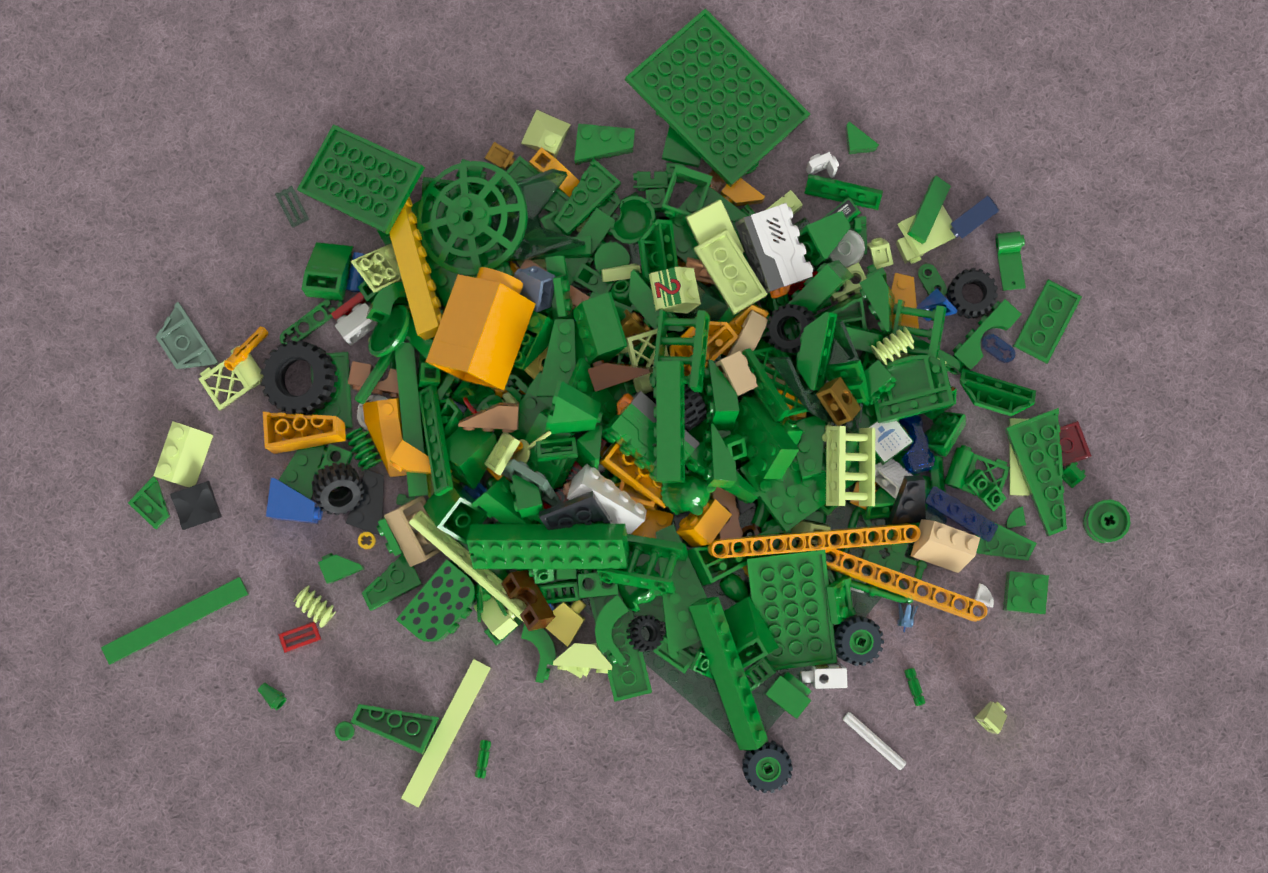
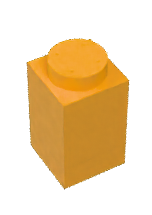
M485 267L479 268L476 278L458 274L426 362L462 381L504 391L536 304L520 295L524 285L523 282L506 273Z

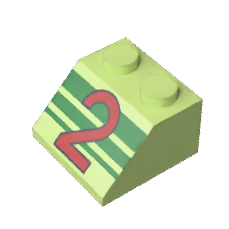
M674 267L649 274L656 311L689 313L701 304L694 268Z

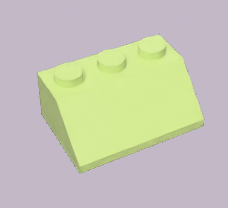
M172 421L154 476L188 488L196 485L213 435Z

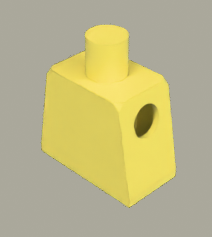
M582 600L574 601L571 606L567 602H563L553 610L556 617L549 623L546 629L568 647L585 621L580 612L585 608L586 604Z

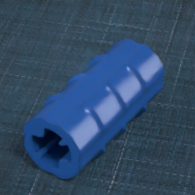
M354 252L352 260L365 254ZM351 263L346 290L359 293L361 291L358 286L365 280Z

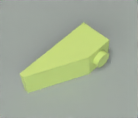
M990 701L975 719L988 732L999 734L1007 718V715L1004 713L1006 709L999 702L994 703Z

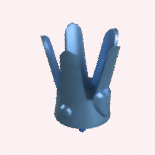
M898 603L899 620L897 625L904 626L903 632H905L906 627L912 628L914 625V615L918 606L914 610V605L912 609L911 605H907L904 615L901 603Z

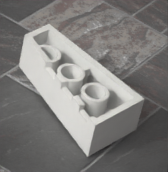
M586 464L572 478L567 499L571 500L593 491L610 516V524H626L627 534H631L645 521L647 512L645 507L630 498L627 492L621 491L611 480L603 477L596 468Z

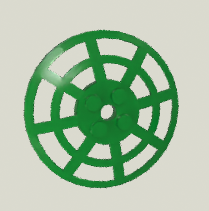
M469 161L453 165L433 179L421 198L417 214V229L422 236V240H420L429 257L440 267L459 275L474 276L478 274L481 267L479 255L500 243L507 250L495 261L482 266L495 270L513 256L523 240L528 220L525 197L514 178L493 164ZM467 167H484L495 171L496 174L489 181L479 177H468ZM460 169V179L448 184L441 192L434 187L446 174ZM502 178L507 180L513 188L518 203L506 205L502 193L495 186ZM468 183H479L484 185V188L478 195L469 193ZM460 185L461 195L454 200L446 196L447 192L452 188ZM490 191L496 195L500 206L490 207L485 200ZM430 193L436 198L431 212V221L422 224L423 208ZM442 202L448 206L446 217L436 219L439 204ZM519 211L518 229L511 242L502 235L507 225L508 213ZM468 212H472L473 219L466 222L465 215ZM501 214V222L496 232L490 227L492 215ZM447 225L452 232L447 242L441 237L438 227ZM432 229L436 240L443 247L439 257L428 247L423 235L424 231ZM485 233L492 238L486 245L477 249L476 239ZM458 237L468 240L469 251L453 248ZM449 253L462 257H471L474 268H457L448 265L445 261Z

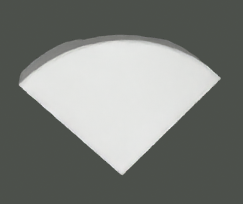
M979 583L974 600L993 608L994 600L991 592L986 586Z

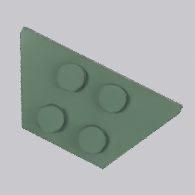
M177 302L171 315L165 320L163 328L156 335V339L176 369L217 365L219 363L182 305Z
M509 460L501 475L513 481L512 475H517L539 488L542 500L552 507L561 503L542 473L532 471L522 461Z

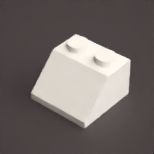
M366 303L356 305L352 309L353 312L351 314L340 317L335 325L350 346L372 331L377 324L376 321L366 318L369 309Z

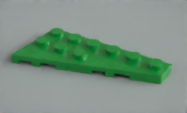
M1059 408L1005 428L1047 536L1067 529L1063 498L1064 486L1062 483L1063 465L1059 437Z

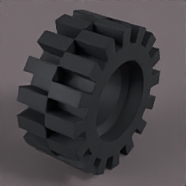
M640 616L631 620L632 623L628 624L630 628L627 629L626 633H630V635L627 636V639H631L629 644L634 645L633 649L645 652L656 649L662 644L660 641L664 639V637H661L664 631H661L660 628H663L662 624L658 625L660 621L658 619L655 620L654 616ZM643 626L649 631L648 641L642 637L641 629Z

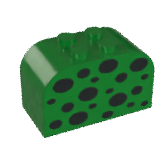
M446 559L396 620L422 641H440L449 633L454 634L460 627L458 622L462 618L466 619L473 610L470 608L476 601V584L454 563Z

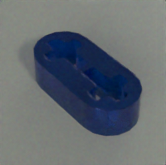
M988 334L983 338L982 347L999 361L1009 363L1015 358L1016 352L1014 348L997 335ZM993 338L995 340L994 344L998 346V348H995L994 346L988 347V342L986 340H991ZM999 349L1003 351L1009 350L1011 358L1007 357L1004 359V354Z

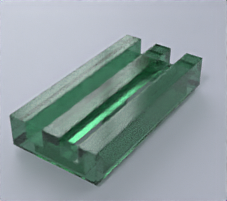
M293 186L275 194L292 228L310 220ZM289 192L292 193L304 218L301 219L288 195ZM282 196H285L295 218L297 219L296 222L293 221L287 207L285 206L281 198Z

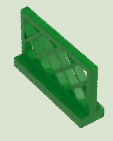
M774 346L752 351L751 348L744 349L742 355L746 357L748 367L756 377L757 387L754 390L775 423L781 422L784 417L814 410L816 406L779 349H776ZM773 353L777 360L768 357V354ZM757 358L763 360L762 364L758 361ZM766 362L774 365L775 368L772 369L768 366H765ZM778 368L784 370L787 375L778 372ZM767 373L773 375L772 379L769 378ZM776 377L785 381L784 385L775 381ZM788 383L795 386L796 391L789 388ZM776 388L782 390V394H780ZM786 393L794 396V400L786 397ZM798 399L804 401L806 406L798 403ZM787 404L793 406L792 409H789Z

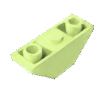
M574 643L553 661V665H557L558 670H569V667H577V671L588 672L589 668L596 669V673L608 674V670H612L613 667L600 650L592 644Z

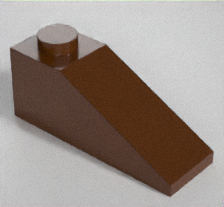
M604 360L592 363L593 368L588 369L595 392L653 372V368L616 362L604 363Z

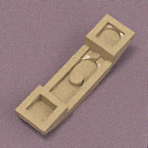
M751 310L741 326L743 329L726 357L739 351L742 353L744 349L748 348L754 351L764 332L768 319Z

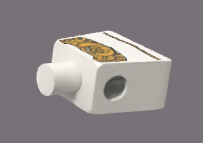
M840 662L810 666V671L800 672V680L802 683H811L816 689L847 688V668Z

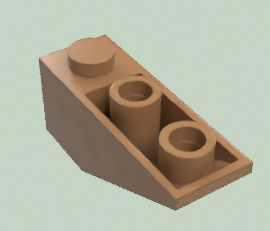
M497 403L460 420L458 427H463L464 430L483 428V431L502 429V432H514L519 426L520 403Z

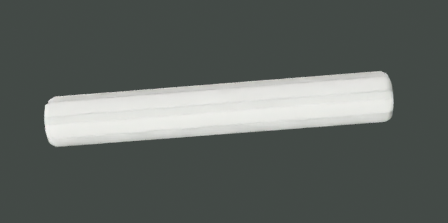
M848 712L844 716L843 721L899 770L904 768L906 761L852 713Z

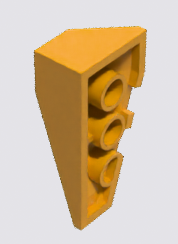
M399 399L364 403L365 424L389 476L407 475L404 470L399 472L391 467L392 463L390 462V458L403 440Z
M614 442L599 460V464L665 508L666 506L661 499L662 483L652 480L649 477L650 472L645 467L640 469L634 463L635 458L631 455H624L619 450L620 445Z

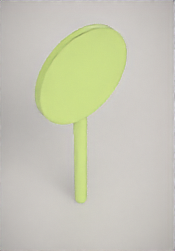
M551 431L546 432L531 444L526 440H519L522 442L523 448L512 455V458L518 462L527 463L530 449L536 445V441H542L551 435Z

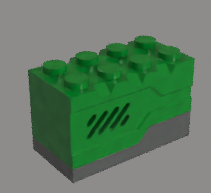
M641 391L632 396L629 393L624 394L617 402L618 412L602 432L609 442L619 444V450L624 455H631L635 458V465L640 469L645 467L650 472L649 477L658 482L657 478L654 477V467L657 466V458L654 457V447L657 446V438L654 437V427L657 426V418H654V407L656 404ZM686 430L685 461L700 444Z

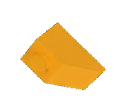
M742 178L731 187L726 184L721 191V196L734 206L760 204L765 199L763 194Z

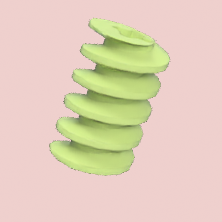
M905 326L903 327L904 333L901 330H897V336L892 333L890 334V340L886 337L883 338V344L880 341L876 342L877 348L871 345L875 357L883 364L887 365V358L893 362L894 354L901 357L900 350L908 353L907 346L912 350L914 349L913 338Z
M308 585L297 595L293 602L297 601L295 604L297 608L302 606L301 611L303 613L308 611L307 616L309 618L314 616L313 621L315 623L320 621L319 626L322 628L334 616L336 611L332 612L333 605L328 608L326 607L327 600L322 603L320 602L321 595L315 598V590L309 593L310 586Z

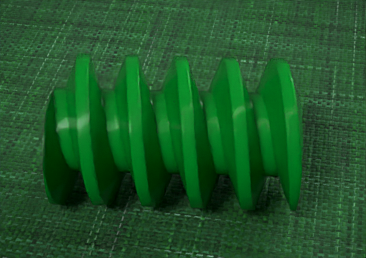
M363 427L346 435L347 440L352 439L348 445L351 447L355 446L351 452L358 453L354 459L361 460L357 464L358 467H364L361 471L369 469L382 461V459H375L379 452H372L376 446L369 445V442L373 439L365 437L369 434V431H363Z

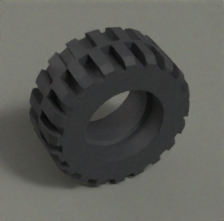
M288 341L287 344L282 343L278 345V350L273 349L269 353L271 357L269 359L265 358L263 362L266 364L265 369L261 368L260 374L263 375V379L260 380V384L265 387L263 390L264 396L269 397L268 401L275 405L277 409L286 413L305 415L316 413V409H323L325 407L324 403L330 402L332 399L330 394L332 392L335 393L337 387H334V382H338V376L334 374L337 368L336 365L332 364V357L327 355L324 349L305 341ZM298 360H304L313 369V383L305 394L294 396L286 388L285 374L291 364Z

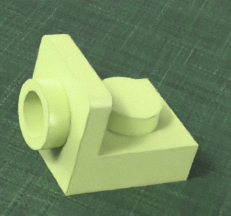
M875 238L871 240V243H867V248L870 250L872 262L876 269L894 264L889 242L882 238Z

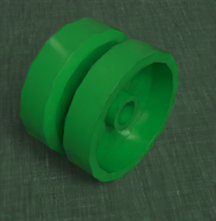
M1102 500L1094 503L1085 511L1083 517V528L1086 534L1092 540L1099 543L1115 542L1123 538L1131 524L1130 514L1126 507L1114 500Z

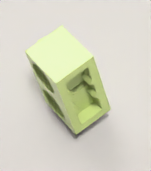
M859 262L847 268L853 276H857L860 279V282L867 279ZM847 280L842 285L843 291L835 292L831 299L833 302L838 300L840 303L849 298V294L853 292L855 294L860 293L859 290L862 287L860 284H853L850 280Z

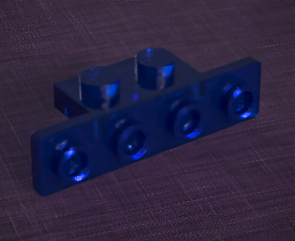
M936 486L931 488L925 500L927 505L987 542L992 540L998 528L997 524L977 513L975 509L966 506L959 499L950 496Z

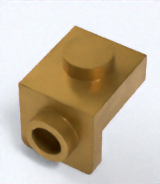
M493 142L484 158L503 170L506 167L509 168L515 160L512 157L514 152L507 150L496 142Z

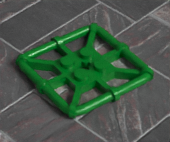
M856 506L848 528H856L860 515L867 527L873 526L870 519L865 518V509ZM906 523V524L915 525V526H917L918 528H919V525H920V523ZM892 529L887 533L888 539L893 538L894 532ZM871 531L869 534V541H872L875 538V533L873 531ZM854 532L851 533L850 536H849V541H850L851 543L854 542V541L852 540V539H853ZM909 543L857 547L865 550L862 559L897 572L900 571L902 562L916 566L914 578L919 580L922 579L924 569H927L928 566L925 561H915L904 557ZM841 548V551L848 554L849 548ZM886 548L890 555L882 559L879 551ZM835 571L834 578L837 580L842 576H847ZM851 579L850 587L867 592L870 596L877 595L899 603L910 604L913 602V599ZM900 580L899 587L905 590L906 587L902 580Z

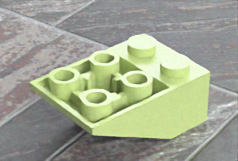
M392 244L351 261L373 292H379L382 288L392 283L403 282Z

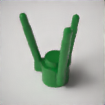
M477 583L475 585L477 621L481 622V613L484 611L483 602L490 600L492 595ZM494 597L503 615L507 616L503 604Z

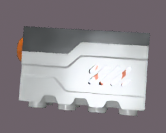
M787 203L744 217L735 223L749 265L766 293H770L773 299L786 295L790 285L812 277L813 272L811 263L809 261L806 262L804 258L806 249L804 244H800L798 241L799 229L796 225L793 226L792 224L793 212L787 206Z

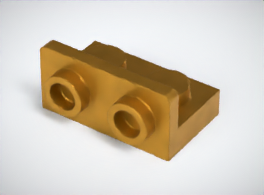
M627 309L624 311L626 317L621 321L625 338L652 330L646 324L643 325L640 322L641 318L635 312L631 314ZM653 336L649 340V343L652 344L655 341ZM638 339L632 341L633 346L641 343Z

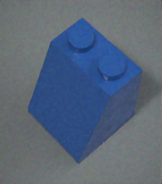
M271 478L266 517L318 524V521L322 520L323 511L315 501L282 481Z

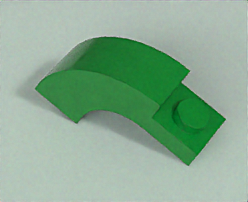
M524 624L521 638L532 642L540 654V663L535 682L544 683V680H548L550 675V669L547 666L553 665V661L556 659L555 645L544 628L528 631Z

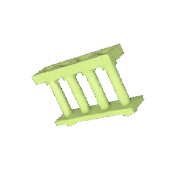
M846 426L827 427L826 506H845V500H859V506H875V428H859V433H846ZM846 441H859V453H846ZM845 461H859V473L845 472ZM845 480L859 481V492H845Z

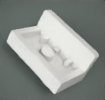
M830 152L823 155L816 154L810 158L806 171L808 175H814L827 169L830 178H834L839 164L836 157L831 156Z

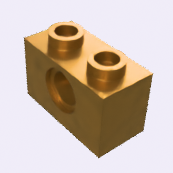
M841 377L825 383L816 394L837 426L853 420L861 410V407Z

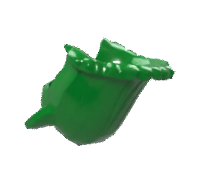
M685 469V482L662 483L661 499L665 506L669 507L671 512L677 515L686 511H690L695 515H701L703 507L707 505L710 499V493L715 491L717 487L707 486V481H704L703 478L697 476L694 472Z
M646 561L643 566H636L633 573L644 575L649 561ZM653 571L652 576L661 577L657 571ZM618 584L619 592L625 605L635 612L640 610L639 604L650 602L656 596L663 594L657 590Z

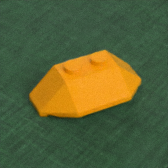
M710 321L705 367L708 360L714 361L739 337L727 322ZM690 327L680 337L692 338L695 336L696 329ZM671 345L670 356L690 357L693 355L694 348L686 345ZM684 365V376H688L691 374V366Z

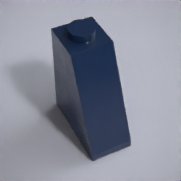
M987 195L953 221L950 230L956 238L960 236L963 239L1000 211V209L991 197Z

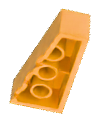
M263 412L265 449L273 454L346 441L345 422L337 416Z

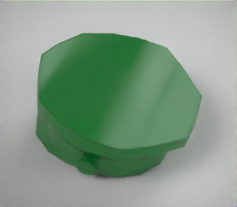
M617 242L601 244L594 254V265L601 276L602 269L629 265L630 255L627 249Z

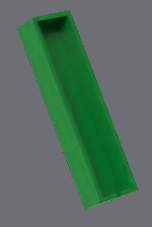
M471 524L466 540L469 553H471L473 569H627L630 557L626 524H574L570 528L548 530L544 524Z

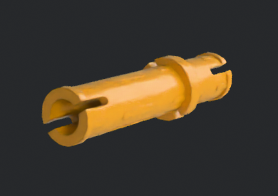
M260 326L240 347H236L233 350V354L224 361V366L228 370H234L268 336V331Z

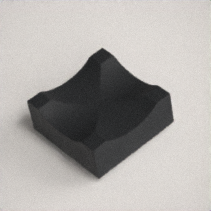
M209 481L170 494L182 530L222 517Z

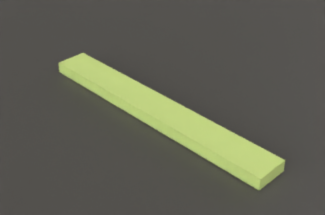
M420 510L409 524L522 620L520 614L527 607L525 603L517 598L510 599L501 584L503 581L489 569H473L471 553L449 534L437 528L433 521Z
M473 659L401 799L416 807L420 806L491 669L487 665Z

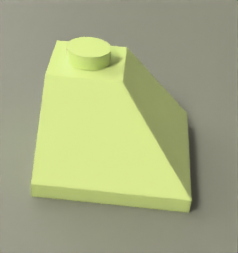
M536 110L521 144L537 151L542 147L556 158L571 124Z

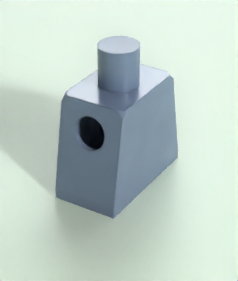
M537 266L518 269L514 277L524 284L520 295L536 303L534 307L535 312L550 308L554 291L553 278L556 276Z

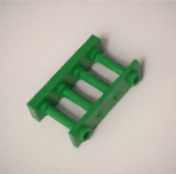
M898 299V303H895L893 315H896L893 328L894 335L897 336V330H901L904 333V326H901L903 314L931 318V321H934L933 329L930 328L929 330L905 326L911 335L927 337L928 340H931L929 348L914 347L912 350L907 346L908 353L905 354L929 355L938 359L947 308L937 305L936 309L930 311L904 307L905 301Z
M664 310L659 311V316L656 317V327L658 329L653 370L656 367V361L680 360L684 365H690L691 374L684 376V384H688L694 392L701 393L703 390L710 316L706 311L698 310L697 317L694 319L669 318V315ZM667 327H694L696 329L695 336L692 338L666 337ZM665 345L692 346L694 348L693 355L690 357L664 356ZM651 373L649 381L654 388L656 387V379L654 374Z
M627 534L632 555L626 571L597 569L600 580L605 583L657 590L661 593H675V587L670 578L677 560L686 561L688 551L685 543ZM642 553L651 555L644 575L633 573L638 558ZM658 557L669 558L662 578L652 576Z

